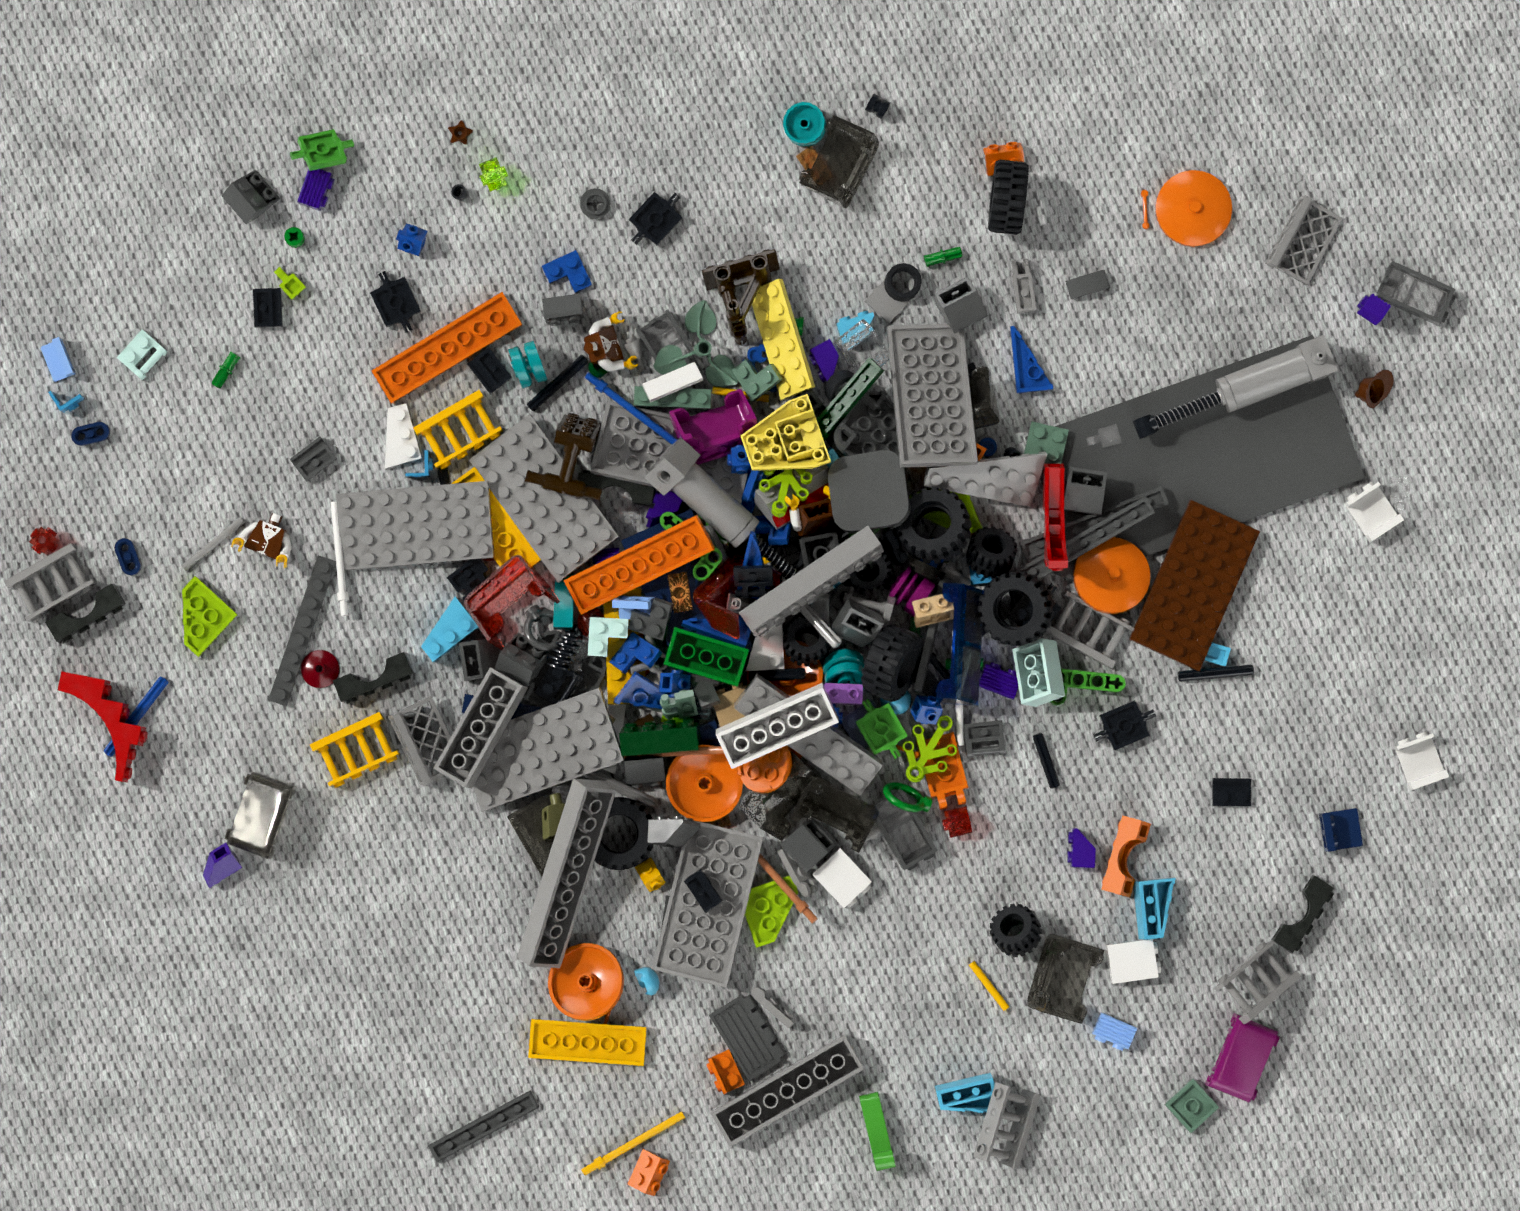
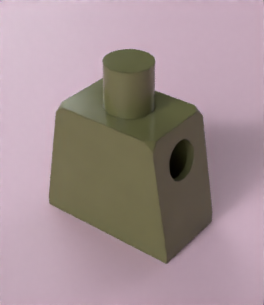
M561 793L549 795L551 805L542 809L543 840L555 838L565 803L562 802Z

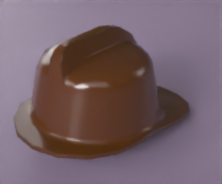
M1382 370L1374 377L1364 378L1360 382L1355 396L1367 403L1369 408H1375L1389 395L1393 387L1394 378L1392 372Z

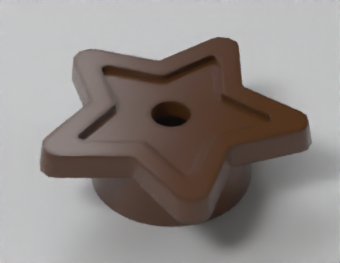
M462 120L458 125L448 127L452 133L451 143L460 141L465 145L467 144V136L473 130L466 128Z

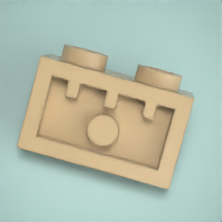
M949 593L912 602L916 628L954 619V607Z

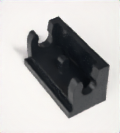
M702 869L685 879V884L705 913L723 902Z

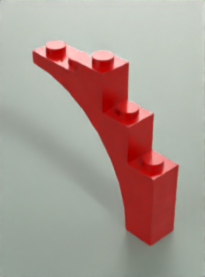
M1044 464L1045 567L1053 571H1062L1063 568H1068L1064 518L1065 468L1063 464Z
M61 671L57 690L72 694L83 700L101 717L111 734L115 748V780L128 783V779L132 776V760L136 757L135 745L143 746V743L146 742L148 736L147 727L125 723L130 713L129 704L107 700L112 690L111 681Z

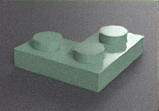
M745 359L732 369L751 402H755L783 380L774 364H769L757 373L750 360Z

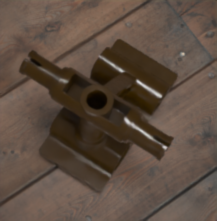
M767 249L755 255H746L741 259L729 260L724 264L708 266L702 270L706 290L717 288L720 297L723 298L730 333L738 345H741V341H743V344L747 342L745 317L759 288L772 281L770 272L780 270L775 249ZM748 284L740 303H738L735 287Z
M574 413L564 414L556 429L554 440L555 444L564 446L563 451L565 454L560 474L556 475L548 472L540 474L528 470L525 482L541 485V488L545 490L568 494L576 498H583L584 496L600 501L603 489L587 486L585 482L572 478L577 457L580 455L581 450L592 453L593 446L596 445L601 423H597L598 420L593 418H587L586 420L579 418V415Z

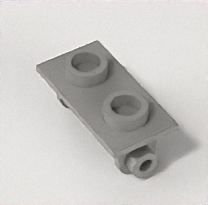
M728 593L726 612L740 615L739 612L755 602L756 599H743V597H735V594Z

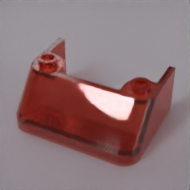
M514 555L466 596L464 606L487 641L503 650L504 646L497 637V634L502 631L505 625V621L501 616L504 611L528 591L536 597L546 595L557 604L560 600L546 580L525 558L520 555Z
M733 555L728 558L693 592L694 602L710 626L737 640L740 638L739 615L726 609L728 593L735 594V589H737V587H734L733 568L734 566H743L745 557L743 555ZM774 569L773 586H770L771 589L783 583L782 573Z

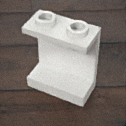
M1373 482L1368 483L1362 487L1364 489L1362 493H1353L1347 497L1348 502L1344 504L1369 542L1404 521L1401 514L1397 515L1379 488L1381 485L1379 482L1375 484Z
M1427 731L1416 735L1417 739L1411 741L1409 738L1398 741L1399 745L1394 747L1410 790L1449 777L1447 770L1443 769L1434 745L1433 733L1427 734Z
M841 848L812 874L843 908L846 906L850 908L857 902L856 896L860 893L864 895L871 888L869 884L872 881Z
M1153 939L1106 945L1112 984L1158 978V973H1161L1160 962H1156L1155 954H1158L1157 942H1153Z

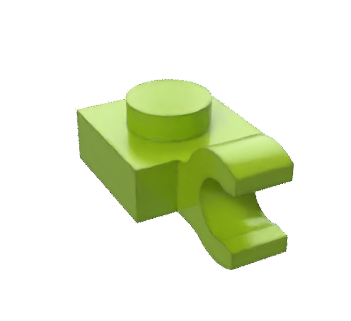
M280 267L274 271L283 281L279 287L291 300L306 288L293 273L288 277Z

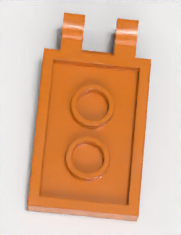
M954 732L942 735L934 750L945 748L949 744L957 747ZM931 738L925 739L926 746L928 745ZM949 747L948 752L950 754H953L955 751L954 748ZM958 747L957 753L954 756L946 755L927 760L924 767L935 765L938 761H945L947 763V770L945 772L925 774L931 798L937 797L940 810L947 809L945 797L956 795L958 805L966 804L963 790L968 789V784ZM938 764L940 770L945 769L944 764Z

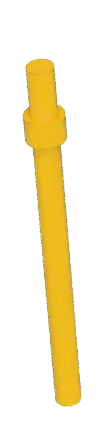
M679 1112L605 1156L597 1157L594 1159V1162L581 1169L584 1176L596 1169L600 1170L606 1166V1163L685 1118L683 1112Z

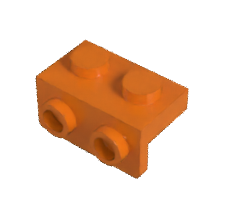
M1008 142L1006 145L1000 146L992 144L987 148H983L987 176L993 175L995 162L1000 159L1024 162L1021 143Z
M643 1149L627 1185L645 1194L655 1196L660 1188L661 1180L668 1170L670 1161Z

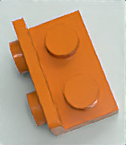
M729 1049L708 1058L709 1063L706 1065L710 1074H715L717 1081L714 1083L718 1092L722 1091L725 1095L745 1085Z

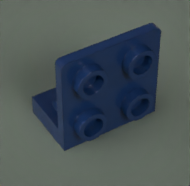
M1357 808L1319 814L1325 852L1363 846Z

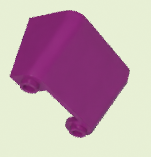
M742 389L728 393L724 398V406L689 416L685 408L669 411L677 438L681 437L700 454L695 462L697 465L730 454L732 447L743 445L741 435L757 424V418Z
M1234 1013L1230 1021L1233 1028L1228 1029L1229 1032L1215 1066L1212 1068L1214 1073H1211L1210 1076L1208 1075L1205 1085L1249 1103L1250 1100L1254 1101L1258 1092L1256 1086L1272 1047L1277 1046L1280 1036L1277 1035L1278 1031L1252 1020L1243 1024L1239 1020L1241 1015Z

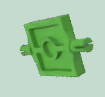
M334 129L300 136L297 142L301 150L290 152L291 160L303 158L310 171L345 164L347 158L344 149L354 147L353 139L341 141Z
M869 699L866 702H862L868 713L856 721V724L873 754L876 755L883 750H890L894 759L900 757L901 754L896 745L908 735L890 703L874 709Z

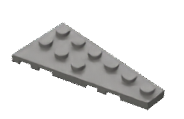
M1043 451L1039 452V454L1029 455L1027 453L1014 457L1003 456L980 459L977 465L930 466L926 469L922 484L925 487L932 488V486H937L940 490L946 488L951 492L1031 507L1047 453Z

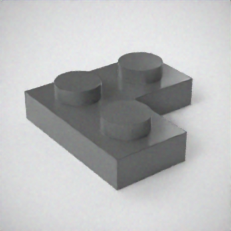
M655 598L653 599L650 614L634 609L631 613L628 629L662 641L665 640L674 603Z

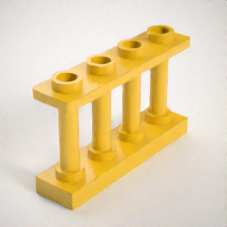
M480 390L413 427L418 436H425L439 460L434 464L437 469L439 467L441 469L447 468L451 465L450 461L455 458L460 460L468 455L467 451L473 448L478 450L485 445L484 442L488 439L493 441L501 436L500 433L503 429L501 426L495 429L481 404L484 396ZM469 406L476 409L489 432L478 438L465 415V409ZM454 415L459 418L472 441L463 448L448 424V419ZM436 425L442 427L456 451L445 457L431 433V428Z
M381 712L309 744L313 752L318 751V753H321L333 779L328 782L329 786L334 785V788L344 785V780L350 777L354 780L363 776L362 772L367 769L371 772L380 768L379 764L384 761L388 764L398 759L399 750L392 752L380 726V721L384 719ZM369 726L371 729H374L386 755L377 760L374 759L363 735V729ZM351 734L353 737H356L368 764L357 768L345 742L347 741L345 737ZM334 742L339 746L350 769L349 773L341 777L328 752V745Z

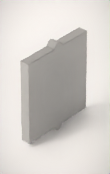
M883 281L877 288L873 289V293L864 302L890 324L898 314L902 313L901 310L910 300L901 302L891 298L885 290ZM892 285L896 291L900 292L894 285Z

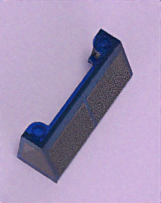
M943 583L944 599L954 603L950 679H944L939 682L937 686V700L940 704L979 706L983 623H980L979 620L981 613L978 612V606L981 604L979 598L984 593V590L961 583Z

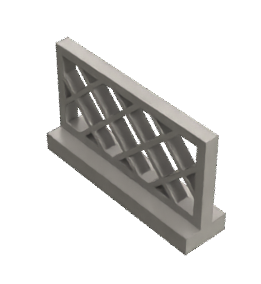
M1306 195L1301 196L1265 264L1275 267L1299 282L1308 285L1342 217L1312 201L1310 197ZM1311 206L1317 209L1319 217L1310 219L1308 211ZM1330 216L1336 219L1333 227L1326 229L1324 217ZM1320 219L1323 230L1314 232L1311 221ZM1308 223L1310 234L1301 236L1299 229L1301 224ZM1324 232L1326 238L1324 244L1317 245L1315 234ZM1311 236L1314 247L1305 249L1302 238ZM1299 239L1301 251L1293 253L1291 243ZM1315 249L1317 257L1314 261L1309 262L1306 251ZM1303 253L1305 264L1296 266L1293 255ZM1290 256L1293 267L1286 269L1280 264L1285 257ZM1307 267L1308 275L1305 279L1299 276L1297 268Z
M432 696L389 715L388 718L419 784L425 786L443 776L444 774L440 772L431 776L428 770L430 763H437L432 760L435 750L443 752V749L436 747L439 737L445 738L447 743L451 738ZM429 702L432 708L429 716L420 713L422 705ZM409 711L415 713L413 723L406 722L403 714ZM419 715L428 718L425 729L416 726ZM431 719L438 721L440 725L437 733L428 730ZM414 728L424 731L421 741L413 738ZM427 732L436 735L433 746L424 743ZM423 745L432 748L429 759L422 757L420 753Z

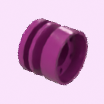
M909 566L900 573L890 588L889 596L894 597L897 595L899 597L894 604L896 606L904 600L906 604L903 611L914 617L915 612L912 602L927 598L936 584L926 577L918 583L919 572L917 571L914 577L911 578L908 575L913 568Z

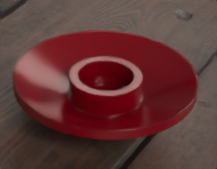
M315 650L303 659L301 674L305 682L310 686L325 688L333 684L332 680L337 679L339 663L330 652ZM318 665L323 667L322 672L316 671Z

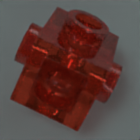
M40 527V529L36 528L30 535L31 540L29 542L33 544L31 548L40 555L42 552L47 555L53 553L58 547L59 539L56 537L57 533L50 527H47V529ZM44 536L46 538L45 543L41 544L40 540Z
M966 806L944 811L945 819L942 820L944 831L948 830L950 838L972 833L970 817Z

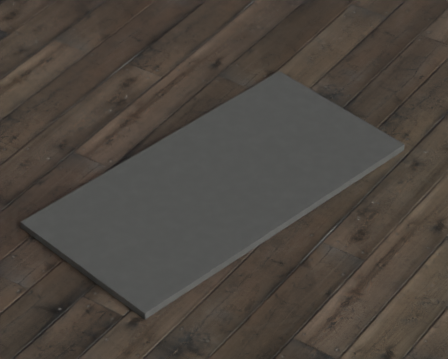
M1313 335L1054 426L1069 430L1061 462L1065 468L1064 499L1070 467L1108 472L1102 509L1162 486L1169 504L1155 509V514L1115 536L1134 544L1145 557L1169 548L1189 500L1200 503L1242 523L1363 480L1365 476L1329 377L1310 384L1307 382L1231 413H1228L1220 403V405L1217 404L1215 407L1207 408L1206 411L1204 409L1201 412L1192 414V416L1189 415L1187 418L1179 419L1178 422L1174 421L1164 425V427L1161 426L1157 433L1139 439L1132 422L1149 414L1158 416L1160 413L1163 414L1165 411L1173 410L1174 407L1178 408L1188 404V402H1193V400L1196 401L1198 398L1201 399L1203 396L1206 397L1216 393V379L1292 350L1299 344L1314 339ZM1043 466V470H1042V473H1041V476H1040V481H1041V483H1042V486H1043V479H1044V466ZM1064 510L1065 524L1090 514Z

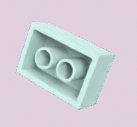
M1041 638L1012 649L1022 705L1037 707L1065 696L1056 641Z

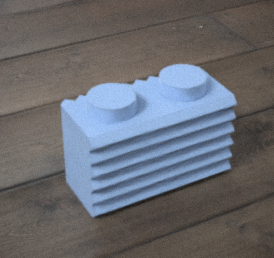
M1100 1012L1092 1034L1096 1035L1094 1039L1105 1043L1106 1040L1113 1043L1112 1047L1123 1051L1124 1048H1130L1137 1028Z

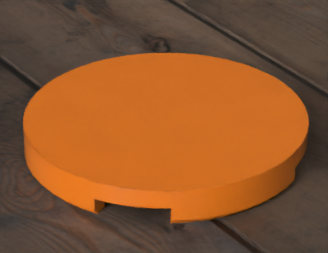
M786 745L738 766V775L743 784L754 792H773L785 783L791 772V752Z

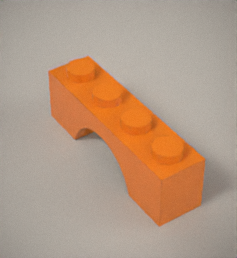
M1122 815L1101 890L1130 898L1135 879L1128 871L1127 859L1129 853L1136 845L1146 842L1151 823Z

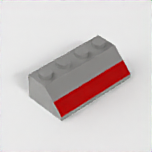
M826 464L813 469H805V471L810 472L813 476L812 482L808 485L801 483L799 474L795 469L792 470V475L800 486L809 492L807 500L800 501L797 508L801 505L828 499V496L823 493L824 487L826 485L829 487V467ZM804 476V477H803L805 480H809V479H810V478L807 477V476ZM781 483L770 488L768 492H762L757 489L754 498L755 505L776 530L791 522L789 513L791 507L788 504L787 512L783 517H775L771 512L772 504L778 499ZM789 484L786 496L792 500V494L795 496L797 494Z

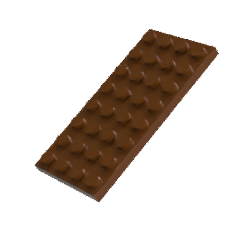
M1189 500L1129 640L1191 669L1200 671L1260 531L1200 503Z

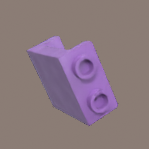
M824 684L832 704L862 705V684Z

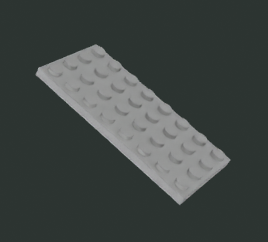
M948 324L887 326L900 468L977 465L978 458L964 330L962 329L954 334Z
M607 400L590 473L654 487L644 477L671 444L617 402ZM636 407L678 440L669 414ZM727 456L699 464L707 474L739 503L742 502L741 498L748 473H731V466L727 465Z
M531 414L527 415L469 459L483 479L489 481V489L558 583L620 538L593 499L584 496L583 498H576L568 494L545 490L541 488V485L525 482L528 470L540 474L548 472L559 475L563 462L562 456ZM573 474L572 479L578 480L575 474Z
M489 481L336 494L344 570L494 558Z
M601 688L509 721L473 786L481 812L625 761L624 756H621V747Z
M693 820V822L700 823L701 825L698 831L681 848L652 970L727 988L764 837ZM700 869L703 870L723 900L722 903L707 913L703 911L684 882L685 879Z

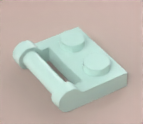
M142 329L118 355L117 359L143 381L146 377L145 374L168 351ZM154 347L157 351L139 370L136 366Z

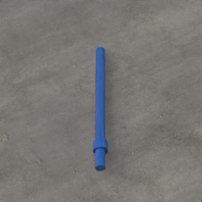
M590 372L586 374L585 379L596 386L595 389L600 393H605L671 445L677 441L674 436L608 387L604 380L600 381Z

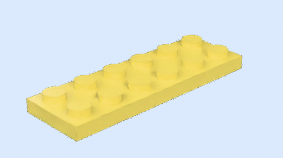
M783 279L774 280L759 288L752 307L769 364H774L783 379L776 385L780 400H786L814 388L815 384Z

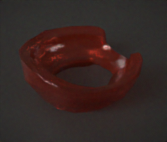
M594 608L582 615L580 613L578 616V628L588 638L590 617L598 615L600 618H604V614L598 608Z

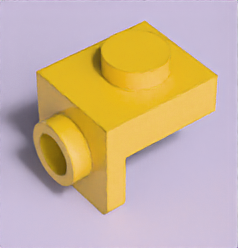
M652 858L635 867L649 892L658 890L666 883Z

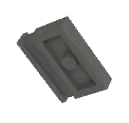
M318 437L290 458V461L306 482L337 460L321 437Z

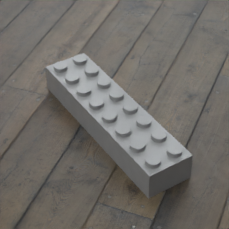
M866 526L741 610L739 614L755 637H763L770 631L769 628L774 625H781L790 614L793 616L799 613L803 605L806 603L808 605L812 604L818 599V595L830 592L834 588L833 585L838 582H845L850 578L849 575L851 573L864 569L867 562L879 559L882 556L881 553L884 552L882 545L870 527Z
M756 673L734 703V709L747 716L791 696ZM834 726L827 727L787 745L859 796L862 795L883 766L881 759Z
M843 1034L711 1111V1115L729 1147L862 1071L864 1068L846 1036Z

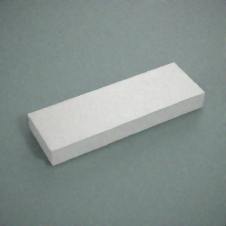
M693 362L642 384V387L649 401L653 402L703 381V377L696 363Z

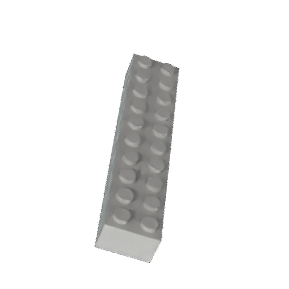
M575 778L572 780L517 955L520 960L530 967H561L617 791L604 781Z

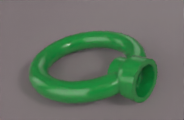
M890 782L883 787L885 798L902 810L929 812L931 808L932 798L923 797L920 792L911 786ZM891 790H903L917 800L916 805L899 800L891 793Z

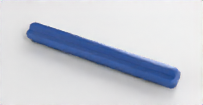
M160 676L125 723L138 724L167 686L168 681L164 677ZM112 740L104 749V753L110 757L115 754Z

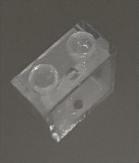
M864 319L834 341V344L854 373L862 365L857 366L849 351L869 336H871L880 350L871 358L880 367L889 361L888 350L872 326Z

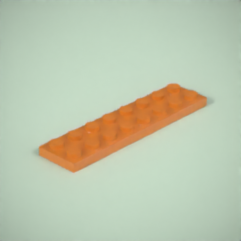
M503 292L371 371L392 404L522 326V323Z
M697 514L565 579L564 583L582 615L713 551L715 547Z

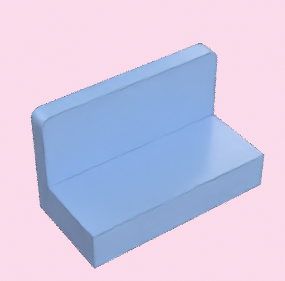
M60 337L52 339V343L41 347L54 382L76 374Z
M621 595L612 600V608H619L620 619H630L634 609L650 614L655 597Z

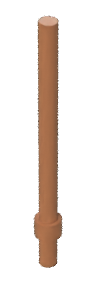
M721 746L700 747L699 750L631 755L624 756V758L642 760L643 758L724 754Z
M760 854L758 863L793 901L796 909L803 913L812 924L815 923L818 918L809 909V905L805 900L802 901Z

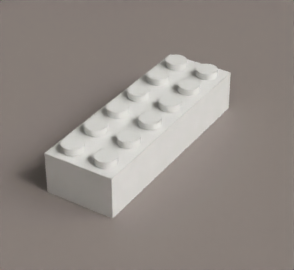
M820 683L716 729V736L731 769L839 723V720L823 683Z

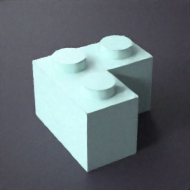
M590 617L588 656L607 657L608 637L628 638L629 619Z

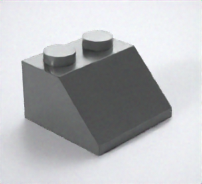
M664 758L624 761L627 784H631V788L643 787V783L650 782L651 786L662 785V781H666Z

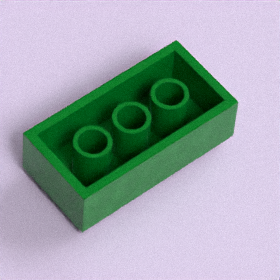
M675 627L664 665L738 687L749 649Z

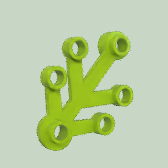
M793 469L784 470V472L769 480L762 479L759 483V490L762 492H768L770 488L781 483L778 499L772 504L771 512L775 517H783L787 512V504L784 499L787 495L789 484L800 501H806L808 498V490L802 488L792 475ZM795 469L801 477V483L808 485L812 482L813 476L810 472L805 471V469ZM763 470V473L771 476L775 470ZM804 476H807V477H809L810 479H809V480H805L803 477H804ZM762 484H767L768 487L765 488Z
M944 715L938 719V728L927 746L923 735V726L917 724L913 727L912 734L916 736L921 757L916 762L913 742H904L902 749L906 753L909 763L906 769V777L909 781L917 783L924 778L925 774L943 773L947 770V763L945 761H938L935 765L925 767L924 765L927 760L946 755L951 757L957 753V747L953 744L934 750L943 733L950 730L953 725L952 719L949 716ZM946 721L948 726L942 727L941 722ZM916 727L921 729L920 734L915 733L914 729ZM905 744H910L912 749L906 750ZM949 747L954 748L955 751L953 754H950L948 752ZM938 764H944L945 769L940 770ZM917 770L919 775L913 776L912 771Z

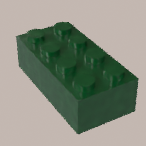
M694 718L683 719V722L665 720L661 724H656V721L645 722V725L627 723L619 733L621 756L699 750L701 745L699 721H694Z

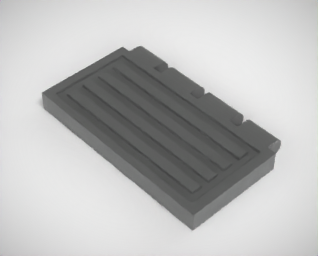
M750 994L744 998L740 995L709 1014V1017L748 1081L782 1061L780 1057L786 1054L780 1042L775 1045L771 1044V1042L777 1039L771 1027L767 1026L762 1029L761 1026L767 1023L760 1009L752 1013L751 1009L756 1007L757 1004Z

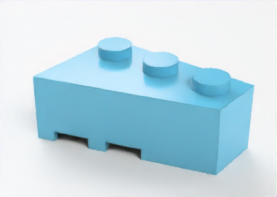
M455 596L421 647L432 662L435 663L480 627Z
M1176 878L1134 882L1133 889L1139 939L1146 940L1164 937L1168 918L1167 913Z
M991 1073L934 1086L940 1110L986 1113L994 1089Z

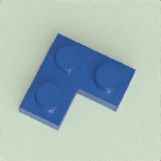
M576 250L542 265L549 284L567 276L575 293L592 286Z
M765 515L755 516L759 520L758 525L755 527V533H769V546L788 544L792 527L791 522L776 530Z
M632 632L609 662L626 674L637 659L651 668L662 655V652Z

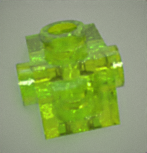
M497 157L479 164L482 175H479L483 186H488L490 192L507 185L505 177H508L504 166L500 167Z

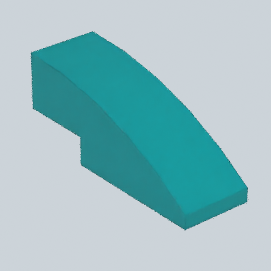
M570 574V575H569L568 577H566L565 579H567V578H569V577H571V576H573V575H575V574ZM555 580L554 630H562L561 628L573 630L574 600L564 580L560 583Z

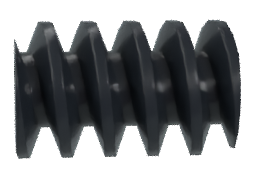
M561 628L565 635L559 634L562 642L556 641L560 648L553 649L557 655L550 656L554 662L547 664L559 670L570 671L571 667L567 663H574L570 656H577L573 649H580L576 642H582L583 639L578 634Z

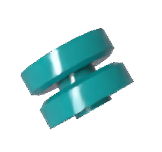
M800 102L792 105L787 110L783 119L786 135L794 144L800 147L816 145L823 139L826 133L827 123L823 113L816 105L810 102ZM805 121L806 123H808V125L806 127H802V122Z
M534 341L524 344L526 353L524 357L518 346L508 349L512 360L511 365L516 378L520 381L522 389L532 386L531 373H533L538 383L548 380Z
M842 649L834 651L824 658L822 667L825 683L862 684L861 677L863 676L864 659L859 652Z

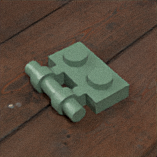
M693 689L674 693V698H670L667 694L661 696L660 705L663 716L666 719L670 720L673 716L678 715L679 719L698 715Z

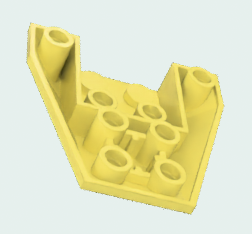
M808 394L789 400L741 435L752 471L813 469L831 463Z

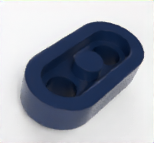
M103 422L79 426L72 431L71 438L79 446L102 442L110 436V428ZM102 428L104 430L103 435H98L97 431ZM81 433L85 434V439L83 440L79 439Z
M126 538L119 539L114 549L121 569L125 574L134 576L141 570V562L134 543ZM128 545V551L123 552L122 546ZM130 563L135 564L133 570H130L128 567Z

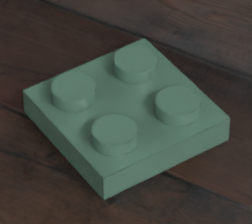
M1031 421L1024 454H1039V452L1045 451L1047 456L1044 464H1061L1069 430Z
M1193 1078L1164 1104L1190 1133L1219 1108Z

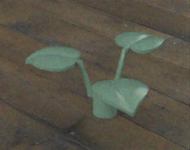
M706 300L700 301L690 308L684 322L688 332H697L700 342L695 344L692 352L683 356L681 349L675 345L663 347L658 352L653 367L658 373L664 375L686 366L687 363L684 359L694 354L698 357L707 356L708 363L711 364L705 370L708 382L716 387L736 385L738 380L732 372V369L735 368L730 358L721 354L715 356L712 361L710 354L712 346L700 335V333L703 335L710 334L716 327L714 312Z

